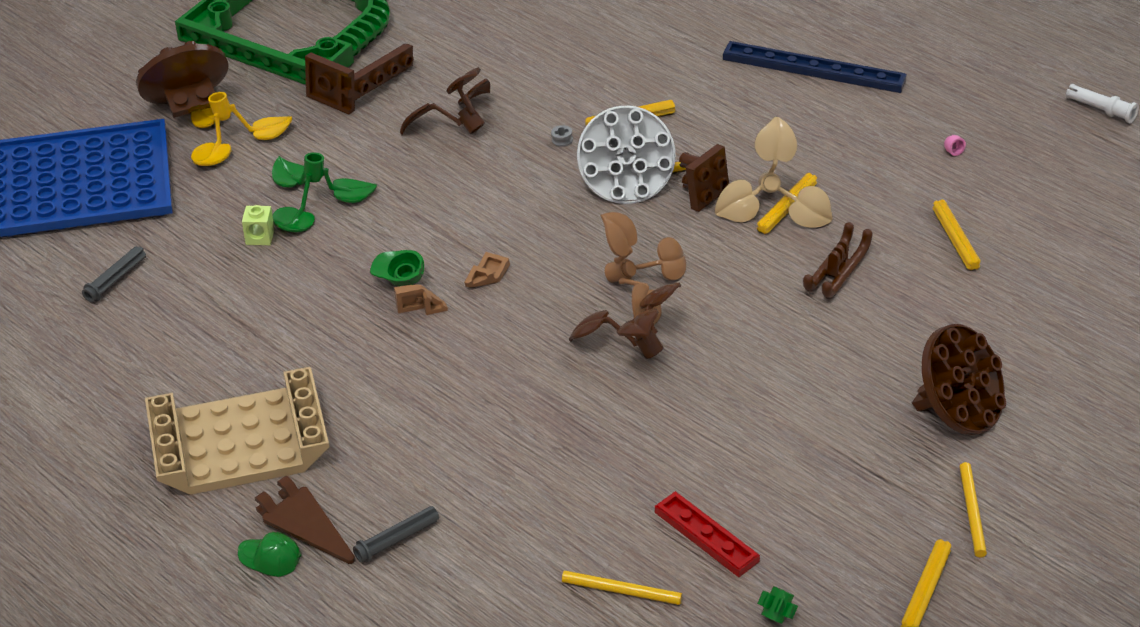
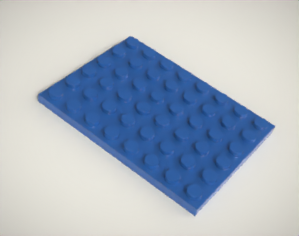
M165 119L0 140V237L55 229L61 230L69 227L88 226L106 222L112 223L150 216H163L173 213Z

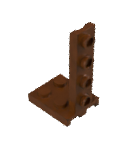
M403 44L356 73L348 67L314 53H309L305 56L306 97L349 115L355 111V100L413 66V45Z

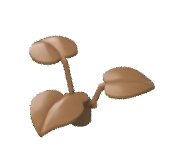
M618 212L605 213L600 216L605 226L606 238L611 251L616 256H619L614 258V262L606 264L605 276L611 283L619 282V284L634 285L632 290V308L635 318L645 311V308L640 307L641 301L654 291L649 290V285L646 283L630 280L635 275L636 270L661 265L664 278L671 281L677 280L686 271V259L680 244L674 238L667 237L660 240L657 247L660 260L635 265L632 261L625 259L633 252L631 246L637 242V231L634 223L624 214ZM661 304L653 307V309L656 308L659 312L656 319L653 322L654 324H656L661 317Z

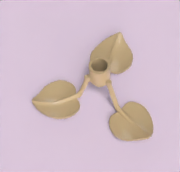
M774 117L760 130L755 139V150L758 156L765 161L773 160L769 172L763 173L760 176L759 186L754 191H752L751 184L746 180H736L728 184L718 197L715 214L735 222L749 221L755 217L759 210V200L754 195L758 194L761 190L768 193L779 191L795 201L788 210L791 219L795 223L809 228L825 226L833 218L830 200L822 189L815 186H807L800 190L797 197L780 187V178L774 174V170L778 160L788 162L793 159L797 151V140L790 126L781 118Z

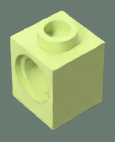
M246 206L242 219L246 245H271L275 230L271 206Z

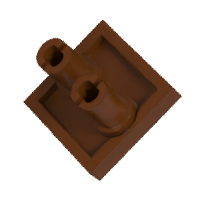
M716 144L700 157L688 152L682 153L679 157L680 167L686 168V174L682 178V183H684L682 186L689 190L691 209L699 212L718 198L723 189L729 184L725 146Z

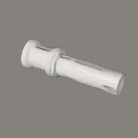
M1071 84L1069 88L1072 90L1067 89L1066 98L1104 110L1108 116L1123 118L1129 124L1135 120L1138 114V103L1133 102L1131 104L1122 101L1118 96L1110 98L1075 84Z

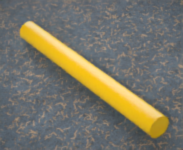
M964 462L960 464L959 468L974 553L976 557L982 558L987 555L973 474L971 464Z
M565 570L562 574L563 583L680 605L682 600V593Z

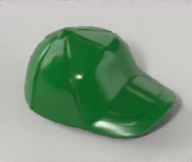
M412 250L383 252L373 260L370 273L375 277L388 280L397 287L415 285L424 274V260L421 254Z
M279 532L268 533L263 539L245 540L238 547V558L244 566L276 577L293 572L302 556L297 543L287 535Z

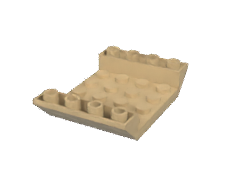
M311 367L285 371L286 388L176 408L173 393L145 398L157 481L192 495L305 472L329 448V441Z

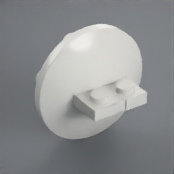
M616 106L599 113L583 130L577 146L578 168L586 185L604 200L618 204L639 203L656 195L671 177L675 165L674 141L666 125L653 113L636 106Z

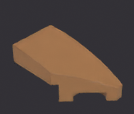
M485 252L479 265H473L464 282L465 286L477 287L500 282L510 266L509 258Z
M422 285L394 287L398 314L424 309L426 315L448 311L446 303Z

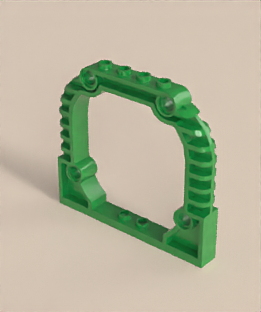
M201 0L175 21L178 40L195 41L196 44L215 46L221 49L228 58L306 85L305 56L307 54L314 53L349 68L354 63L353 56L358 55L361 49L366 48L369 42L374 41L376 36L380 35L384 28L387 27L390 9L386 0H351L355 2L356 8L362 11V14L336 36L320 38L315 46L294 49L289 54L223 32L232 27V17L252 0Z

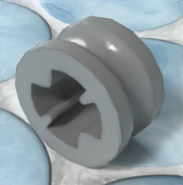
M560 125L551 130L552 142L556 146L564 147L573 142L572 129L569 126Z

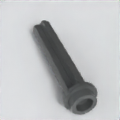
M135 246L92 283H86L82 290L83 297L89 302L99 301L105 291L146 257L144 249L141 246Z
M429 506L365 541L358 540L356 545L353 546L354 555L359 562H369L372 560L373 555L437 522L439 514L435 507Z

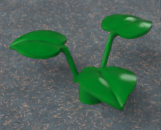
M311 152L304 156V166L289 162L278 156L272 168L273 181L277 185L287 188L298 184L303 185L304 183L305 187L300 209L298 210L294 207L279 208L273 213V222L278 228L289 232H303L310 229L315 222V216L312 213L304 212L310 182H319L323 176L329 189L334 190V197L349 203H356L366 199L376 190L377 184L348 178L336 179L332 184L328 174L329 169L324 168V156L320 153Z

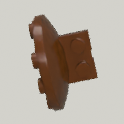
M188 41L184 45L175 48H163L159 55L138 70L136 86L144 100L153 104H168L172 116L175 118L196 110L211 108L208 97L215 93L214 88L225 78L229 65L221 49L208 44H196L195 41Z
M962 324L947 325L931 334L925 344L922 355V378L924 384L917 390L918 394L912 401L917 411L933 407L937 415L947 426L965 435L986 432L996 424L1002 409L1006 407L1004 380L1001 371L1002 361L998 355L994 354L992 348L987 343L986 337L982 333H977L972 328Z

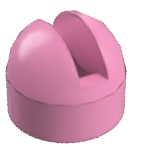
M952 135L945 139L944 147L951 155L958 156L964 151L966 142L960 136Z

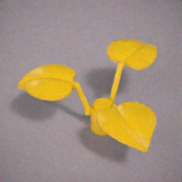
M225 92L213 93L208 97L211 108L193 111L191 113V120L193 125L198 128H206L215 123L217 141L216 143H204L196 147L191 154V159L195 165L200 166L215 165L227 159L231 153V146L229 144H221L220 121L229 119L231 112L237 116L249 132H254V138L259 140H269L281 135L292 122V116L262 118L255 121L253 126H250L237 111L235 104L229 103Z

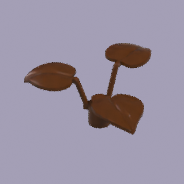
M477 67L453 81L446 90L448 94L457 90L461 96L458 104L462 105L464 103L466 106L458 113L459 119L435 103H427L413 111L404 120L400 134L403 135L405 129L413 121L433 109L438 110L456 122L458 126L463 124L470 134L476 132L485 122L475 108H473L470 99L481 94L490 93L489 80L486 78L480 81L464 94L462 90L463 85L474 79L481 69Z
M680 282L662 286L649 293L640 303V307L645 308V311L622 326L608 317L609 312L607 310L595 312L587 316L575 327L569 341L572 342L573 339L589 335L603 323H609L617 330L619 336H625L634 347L638 346L645 359L656 356L664 347L656 336L658 331L653 322L659 312L656 308L653 309V307L666 301L678 287H681Z

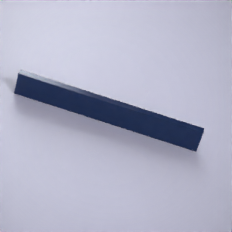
M729 41L723 52V60L896 93L902 92L907 77L906 73Z

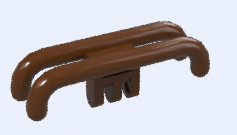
M851 222L845 223L838 244L813 276L810 274L804 276L803 287L805 290L813 291L824 277L829 274L835 276V279L832 282L826 281L822 284V294L825 298H832L866 255L872 241V231L870 229L863 231L859 247L851 258L848 259L849 243L853 236L854 225Z

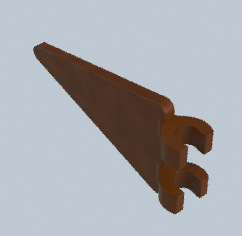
M284 476L277 481V485L282 488L278 491V495L283 499L282 502L276 505L265 491L255 497V501L260 504L256 507V511L262 516L265 524L348 564L355 562L354 554L307 487L298 489L291 478Z

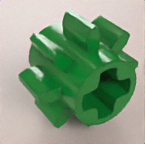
M775 586L772 587L770 593L763 590L757 603L764 607L761 615L781 624L785 617L793 619L798 605L792 603L793 594Z

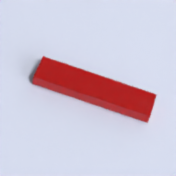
M676 491L655 505V514L737 577H741L760 562V555Z

